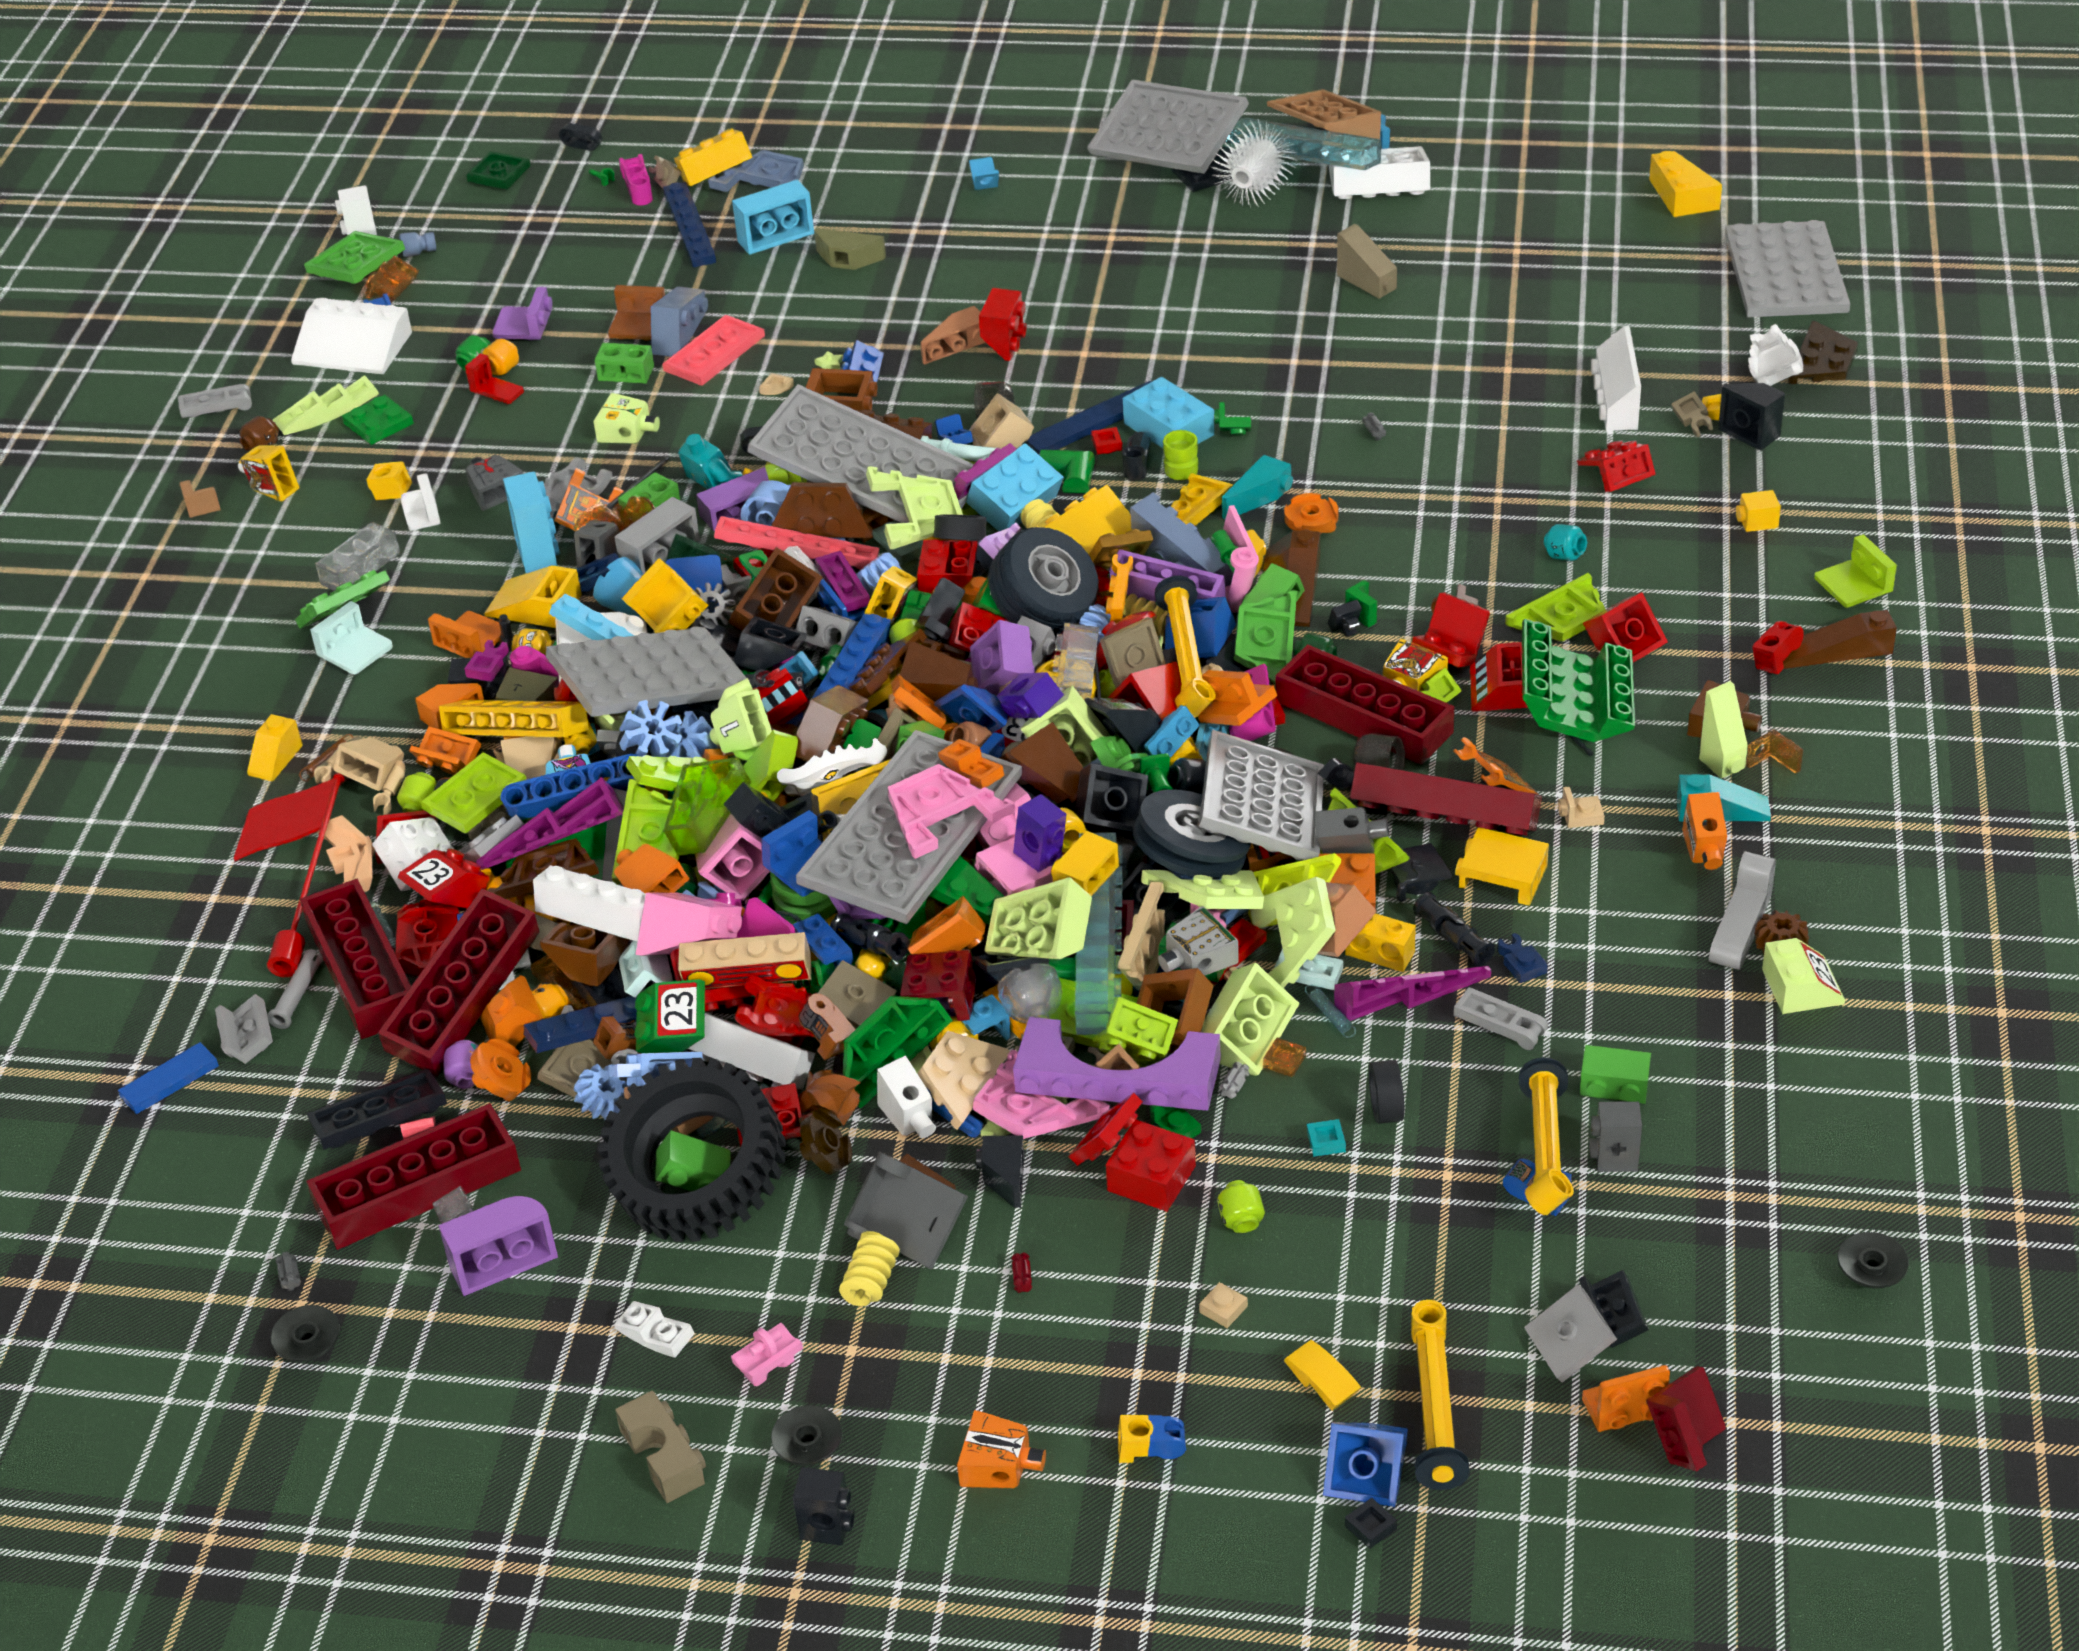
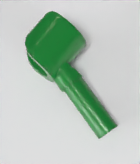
M604 168L601 172L594 169L589 170V174L601 179L603 186L608 185V180L615 181V172L611 168Z

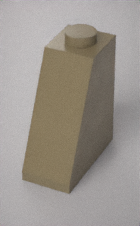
M1353 224L1337 233V276L1379 299L1397 289V267L1359 225Z

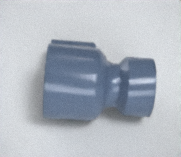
M416 232L399 234V240L403 241L405 250L402 251L403 257L418 256L422 250L428 252L436 251L434 232L424 233L423 236Z

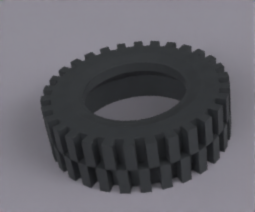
M692 1058L691 1067H688L684 1059L675 1061L676 1070L670 1071L665 1064L657 1067L660 1076L653 1078L650 1072L643 1075L642 1079L646 1084L641 1088H638L635 1083L628 1087L627 1090L631 1094L628 1100L622 1096L618 1098L615 1104L620 1110L619 1113L610 1111L606 1117L612 1128L602 1127L600 1136L605 1143H600L598 1146V1152L603 1158L598 1161L600 1169L605 1174L602 1177L610 1192L629 1217L637 1225L639 1224L644 1231L649 1234L654 1231L658 1238L665 1240L669 1234L674 1242H683L686 1233L692 1242L701 1241V1232L703 1231L712 1239L719 1236L717 1227L723 1225L727 1232L735 1229L736 1227L732 1220L738 1216L745 1223L751 1218L747 1211L751 1205L759 1211L765 1204L760 1197L762 1192L771 1196L775 1189L770 1178L779 1180L782 1174L777 1163L785 1162L786 1155L781 1147H786L785 1137L781 1133L784 1130L776 1112L758 1084L753 1079L751 1080L746 1072L742 1069L738 1072L735 1066L728 1062L723 1067L717 1059L710 1058L706 1066L702 1058ZM715 1116L730 1121L740 1130L743 1138L741 1148L729 1168L716 1180L698 1190L683 1194H665L657 1187L652 1171L654 1155L662 1139L674 1127L695 1117Z

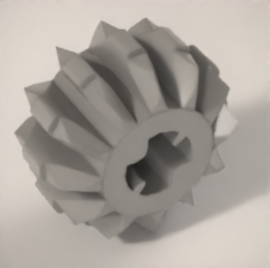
M705 583L706 592L704 593L697 587L695 589L696 593L708 605L710 600H714L716 604L719 602V606L715 607V612L711 613L709 609L704 610L698 619L702 620L704 618L714 622L716 625H718V620L721 619L724 625H728V620L724 616L725 614L731 616L733 610L727 607L736 604L734 599L726 600L731 594L730 590L727 589L720 594L722 585L719 583L716 584L714 591H712L710 583Z

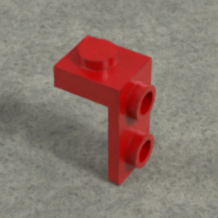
M480 353L465 366L471 392L507 404H511L524 393L522 386L492 376L489 356Z

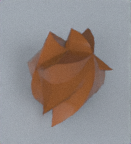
M821 1070L814 1075L809 1071L806 1090L798 1096L801 1114L815 1111L819 1108H826L834 1113L843 1124L841 1126H844L860 1102V1094L854 1088L861 1082L843 1075L831 1073L832 1070Z

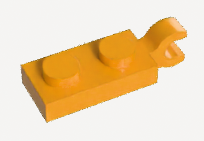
M1114 554L1112 557V570L1117 576L1111 575L1109 592L1114 594L1113 598H1107L1106 614H1111L1110 621L1114 620L1116 623L1123 619L1129 574L1133 569L1132 556L1128 557V562L1125 564L1118 562V554Z

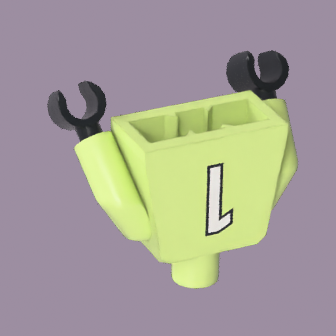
M759 669L754 673L753 679H744L724 690L718 703V708L711 713L714 728L711 729L709 734L711 741L716 745H720L722 752H733L735 757L748 761L772 732L758 689L753 690L757 686L770 688L774 685V680L762 683V676L770 671Z

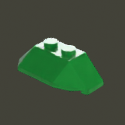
M890 996L844 1040L843 1076L861 1082L854 1088L860 1094V1102L857 1107L861 1109L877 1094V1069L904 1056L911 1061L953 1021L937 999Z

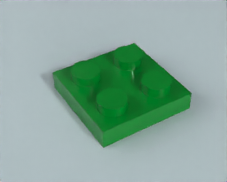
M386 395L376 397L372 401L342 415L343 423L370 445L414 424L412 415Z

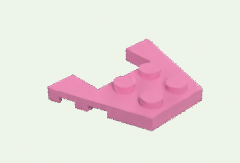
M940 764L888 787L889 800L914 859L938 849V839L926 827L957 814L964 809L975 806L991 823L1015 813V803L1007 798L1002 801L994 797V791L986 787L979 789L970 784V779Z
M1014 1049L1008 1053L1006 1062L999 1065L997 1074L993 1079L990 1078L974 1098L973 1103L974 1111L1011 1132V1134L1023 1136V1139L1098 1120L1103 1113L1109 1110L1110 1106L1100 1100L1079 1098L1065 1105L1047 1095L1015 1093L1013 1067L1018 1052Z

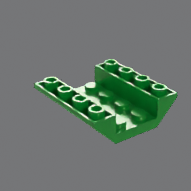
M1524 619L1522 622V698L1538 726L1590 742H1597L1633 730L1635 727L1632 650L1605 642L1597 659L1585 654H1578L1558 646H1552L1551 626Z

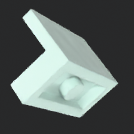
M632 941L619 958L626 993L636 998L650 980L655 983L673 981L667 955H636L638 942Z

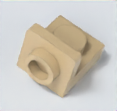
M1563 787V798L1558 799V811L1560 817H1565L1568 828L1604 825V813L1598 796L1573 798L1570 787Z

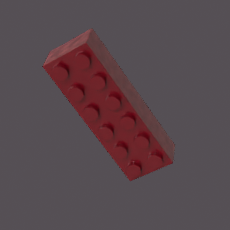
M1308 644L1275 675L1276 698L1280 704L1421 765L1454 733L1455 706Z
M1357 762L1350 798L1358 799L1357 806L1380 809L1381 804H1386V811L1409 814L1410 809L1417 810L1416 816L1439 820V814L1447 815V822L1468 825L1469 819L1476 820L1475 827L1498 830V825L1506 826L1505 832L1526 836L1528 830L1536 831L1543 796Z
M357 878L300 898V903L310 933L362 1040L378 1034L411 988V985Z
M482 888L378 1032L385 1052L422 1070L429 1068L431 1073L438 1077L444 1068V1053L446 1049L455 1042L465 1039L487 1004L496 995L539 934L540 930L535 913Z
M491 1103L309 1179L306 1182L314 1208L338 1250L521 1171L515 1143Z

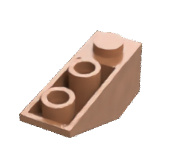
M975 306L952 313L920 342L922 363L925 365L985 343L980 337V311Z

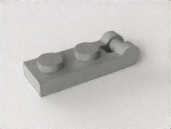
M238 384L178 396L181 418L197 417L201 414L212 412L219 413L233 408L248 410L252 406L250 388L245 384Z
M1468 987L1454 1006L1453 1016L1517 1041L1519 1046L1526 1050L1533 1049L1538 1042V1036H1542L1548 1029V1022L1542 1016Z

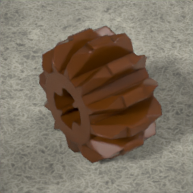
M1774 909L1771 915L1763 914L1755 926L1756 948L1762 950L1763 955L1767 942L1797 938L1807 945L1809 942L1807 922L1802 921L1799 914L1790 915L1788 910L1784 913H1779Z

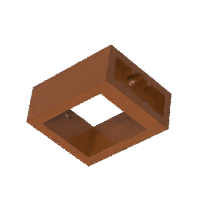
M812 368L805 387L821 395L824 392L857 393V397L823 396L858 412L860 410H872V398L877 396L878 390L877 382H873L872 371Z
M1198 968L1144 975L1136 1004L1161 1013L1164 1002L1185 999L1168 1053H1174L1180 1047L1188 1031L1201 1032L1214 985Z

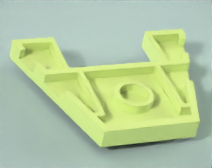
M867 467L866 476L871 491L899 490L909 523L885 525L884 533L889 549H896L934 536L935 515H963L951 480L923 475L911 478L902 476L900 471L891 470V473L888 474L877 472V467Z
M1142 870L1141 882L1143 884L1150 885V882H1163L1165 893H1179L1180 899L1199 907L1203 906L1205 909H1263L1264 896L1252 871H1239L1234 875H1223L1221 880H1212L1211 877L1206 875H1194L1193 879H1180L1168 870Z
M1318 877L1265 895L1263 909H1250L1253 925L1261 929L1275 918L1277 919L1285 960L1268 974L1283 988L1288 982L1295 983L1300 976L1299 968L1307 959L1312 961L1336 931L1326 882Z

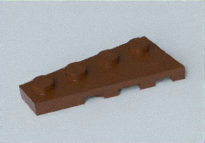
M920 628L890 646L888 643H884L873 652L875 655L865 662L867 667L857 673L858 679L848 685L850 691L866 699L872 696L889 678L888 675L900 667L902 664L901 660L906 656L910 642L920 644L927 638L923 630Z

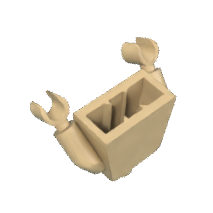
M526 736L501 740L502 752H499L498 749H495L493 752L497 760L525 774L527 780L546 775V763L559 759L558 748L562 746V742L558 737Z
M371 737L339 744L338 749L327 760V766H319L314 770L315 781L318 784L321 780L322 783L333 779L332 772L336 771L372 789L382 790L383 793H378L373 798L374 812L378 806L384 805V815H388L391 812L390 797L396 795L405 776L404 753L396 745L391 746Z

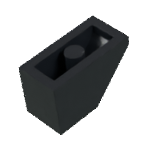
M983 1136L982 1149L976 1150V1169H982L983 1183L1014 1208H1021L1025 1161L1023 1136Z

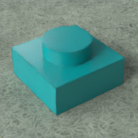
M1339 1119L1307 1124V1136L1313 1157L1346 1152V1142Z

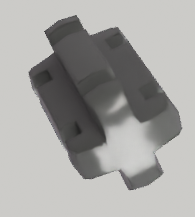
M1369 412L1367 416L1362 418V422L1371 435L1375 437V440H1381L1383 436H1386V430H1384L1377 416H1374V413Z
M288 1251L282 1252V1255L276 1258L280 1285L282 1288L287 1289V1291H294V1288L301 1284L296 1257L294 1254H289Z

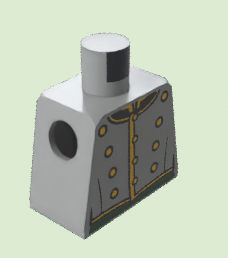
M1202 906L1167 931V952L1158 956L1159 964L1166 973L1178 967L1182 970L1198 968L1205 976L1238 963V940Z

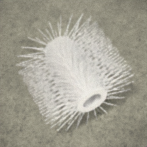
M1246 125L1245 127L1251 138L1243 132L1245 140L1238 137L1241 144L1229 138L1234 143L1236 149L1227 145L1232 154L1226 151L1224 153L1229 159L1220 156L1225 162L1228 163L1229 161V163L1233 164L1225 165L1215 161L1221 164V166L1230 169H1218L1217 171L1231 173V175H1214L1216 177H1232L1229 181L1233 180L1234 182L1231 183L1232 185L1229 189L1234 184L1236 185L1232 191L1237 186L1239 189L1241 187L1242 206L1243 188H1246L1247 201V188H1249L1252 198H1254L1253 190L1259 197L1258 190L1267 196L1263 188L1271 191L1268 184L1279 189L1272 179L1278 180L1284 185L1279 180L1277 174L1284 176L1288 180L1278 169H1284L1291 173L1280 164L1290 165V163L1284 162L1285 160L1277 157L1294 160L1293 157L1277 156V154L1281 153L1277 149L1282 148L1281 146L1275 147L1278 140L1273 144L1275 139L1270 142L1271 139L1269 138L1268 140L1267 134L1265 135V140H1263L1262 133L1260 140L1258 130L1257 133L1255 131L1256 138L1254 139V135H1252V132H1250ZM1282 150V152L1297 153V152H1289V151Z

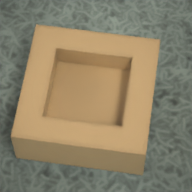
M1219 1282L1199 1304V1313L1228 1329L1248 1307V1299Z

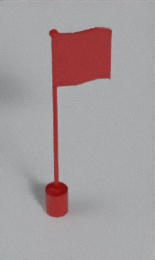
M336 773L331 780L306 790L268 800L249 809L233 858L234 861L257 851L293 842L320 831L300 898L306 897L340 783L344 782V775ZM300 899L291 929L282 930L276 934L267 962L268 970L279 977L293 976L300 964L305 947L304 937L296 932L302 913Z

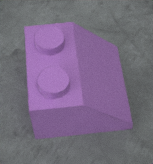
M999 620L970 646L973 677L977 678L978 688L996 695L999 694L1001 686L1009 681H1013L1020 673H1034L1035 668L1032 663L1031 653L1032 641L1028 626Z

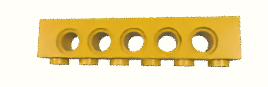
M461 700L439 706L442 730L458 735L567 737L589 731L587 712L580 702Z

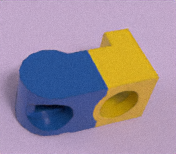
M1120 1415L1117 1435L1119 1463H1133L1134 1457L1145 1456L1175 1459L1185 1453L1184 1422L1181 1419L1162 1415Z

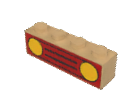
M805 932L679 943L678 970L682 981L703 980L705 981V989L745 985L748 976L751 975L758 976L772 983L811 979V951Z

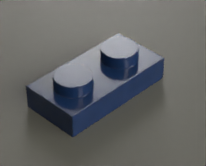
M616 553L577 568L581 592H587L594 588L600 574L605 577L610 571L606 567L619 558Z

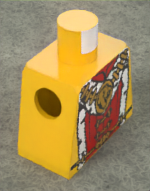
M256 446L241 457L238 463V468L242 473L246 474L250 487L254 491L282 502L300 488L284 446Z
M892 566L881 575L865 610V614H877L883 618L891 619V626L902 613L904 606H906L909 590L914 588L917 578L898 567ZM889 605L890 607L885 611L881 606Z
M1400 639L1383 666V676L1417 691H1424L1421 685L1443 668L1448 670V657Z

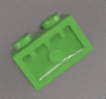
M1119 736L1099 737L1090 743L1101 764L1107 767L1137 772L1140 767V758L1148 756L1147 753L1131 754L1128 744L1124 739H1120Z

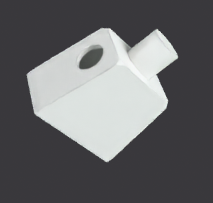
M904 1056L877 1069V1104L899 1132L907 1136L916 1131L920 1138H926L933 1134L936 1130V1125L932 1121V1097L908 1058Z

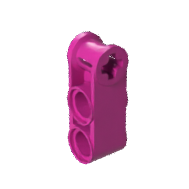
M642 154L629 159L619 158L621 175L625 180L633 204L641 206L651 203L653 196L650 178Z

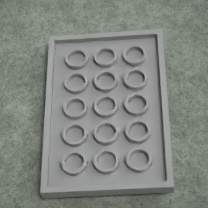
M1131 80L1087 149L1092 155L1204 174L1213 161L1212 159L1215 158L1216 153H1218L1246 110L1249 102L1246 97Z
M1824 221L1762 222L1748 225L1738 223L1725 226V238L1747 317L1849 313L1850 301Z
M696 626L685 630H666L665 632L652 634L641 633L628 637L615 636L612 639L604 640L591 639L572 644L560 643L556 646H548L546 649V658L591 717L635 711L638 703L644 700L648 701L649 709L657 708L660 701L669 706L719 700L727 687L747 679L705 627Z
M1212 729L1208 741L1199 827L1205 828L1210 833H1221L1234 837V839L1242 843L1250 842L1262 846L1270 852H1281L1291 855L1299 861L1318 857L1320 845L1316 837L1314 812L1322 811L1323 778L1317 773L1324 765Z

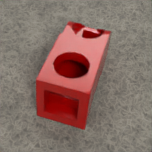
M1777 621L1752 646L1756 669L1778 675L1784 669L1783 661L1792 651L1800 647L1804 636L1803 628L1784 621Z

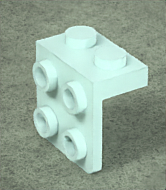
M352 601L310 629L317 655L351 674L359 673L393 647L391 640L363 625L359 605Z

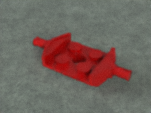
M423 897L420 903L405 904L397 912L396 957L404 973L415 976L421 974L457 924V914H460L457 906L430 902ZM425 929H432L427 933H422Z

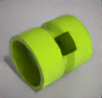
M1176 430L1164 436L1165 474L1174 480H1187L1191 473L1197 474L1198 439L1196 435L1187 430Z

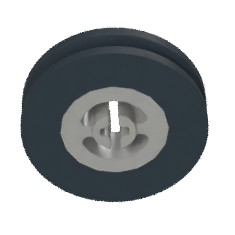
M1162 790L1148 795L1143 800L1139 816L1134 824L1133 835L1138 846L1151 859L1172 871L1194 877V875H1206L1212 879H1221L1223 875H1234L1242 869L1251 843H1242L1234 839V837L1221 833H1210L1205 828L1199 827L1202 794L1184 790Z

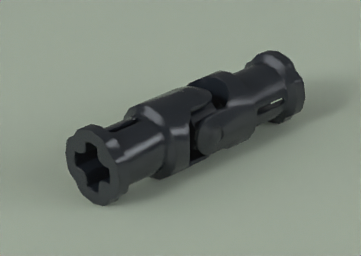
M1426 892L1416 900L1413 906L1414 914L1417 917L1426 919L1430 923L1431 929L1449 941L1457 951H1464L1471 957L1472 963L1475 966H1483L1492 958L1495 952L1494 944L1491 941L1483 940L1478 935L1477 930L1471 925H1466V922L1450 907L1441 905L1433 893Z
M842 912L837 914L830 923V927L842 940H847L853 946L862 947L876 954L885 953L892 960L903 959L909 951V938L902 932L892 933L885 926L871 923L862 918L853 919L849 914Z

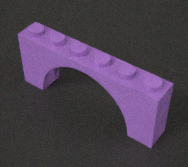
M1029 1017L1013 1067L1015 1093L1121 1102L1132 1093H1135L1143 1101V1105L1208 1111L1221 1060L1220 1034L1188 1031L1180 1047L1158 1063L1133 1070H1108L1088 1065L1074 1057L1066 1049L1062 1042L1061 1020Z

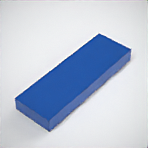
M200 1042L120 1088L118 1092L120 1098L135 1114H138L219 1065L217 1059Z

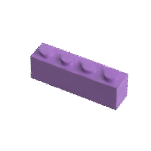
M763 467L696 494L699 516L713 531H715L720 516L741 520V509L746 500L760 482L769 481L766 468Z
M1121 549L1117 553L1118 562L1121 564L1127 563L1129 556L1133 557V569L1129 574L1127 595L1136 594L1138 598L1144 597L1146 600L1156 602L1155 588L1158 583L1170 576L1181 575L1194 581L1197 599L1226 597L1223 575ZM1111 565L1110 570H1109V571H1110V580H1111V575L1117 576V574H1116L1115 572H1113V570H1112V565Z

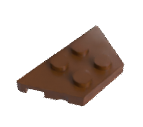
M792 482L771 524L773 527L823 537L872 538L873 530L862 516V510L858 503L852 498V492L847 483Z
M575 838L519 855L512 866L506 869L500 876L503 883L498 888H489L487 891L504 899L524 894L532 895L534 894L533 879L550 865L589 876L599 874V870L595 861L590 859L587 851L582 848L581 843Z

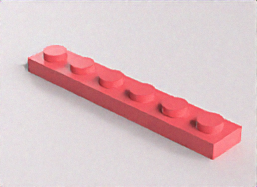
M720 516L714 535L715 539L723 540L726 543L745 544L755 549L775 550L778 547L785 551L789 546H798L809 559L841 551L850 566L860 570L878 557L880 549L878 547L813 534H803L798 531Z

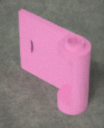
M1232 505L1228 508L1223 530L1227 531L1232 542L1239 548L1235 549L1230 557V563L1235 570L1231 585L1225 587V595L1231 612L1238 613L1239 606L1242 604L1245 595L1251 591L1259 558L1235 506Z

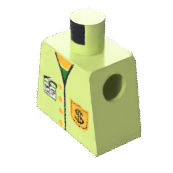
M615 393L610 394L593 421L597 442L637 443L645 431L657 432L660 425L659 417L649 415L648 404L645 401Z

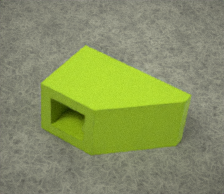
M772 730L740 769L744 782L759 792H765L773 802L787 786L782 785L778 781L777 773L783 768L793 769L798 745L797 736Z

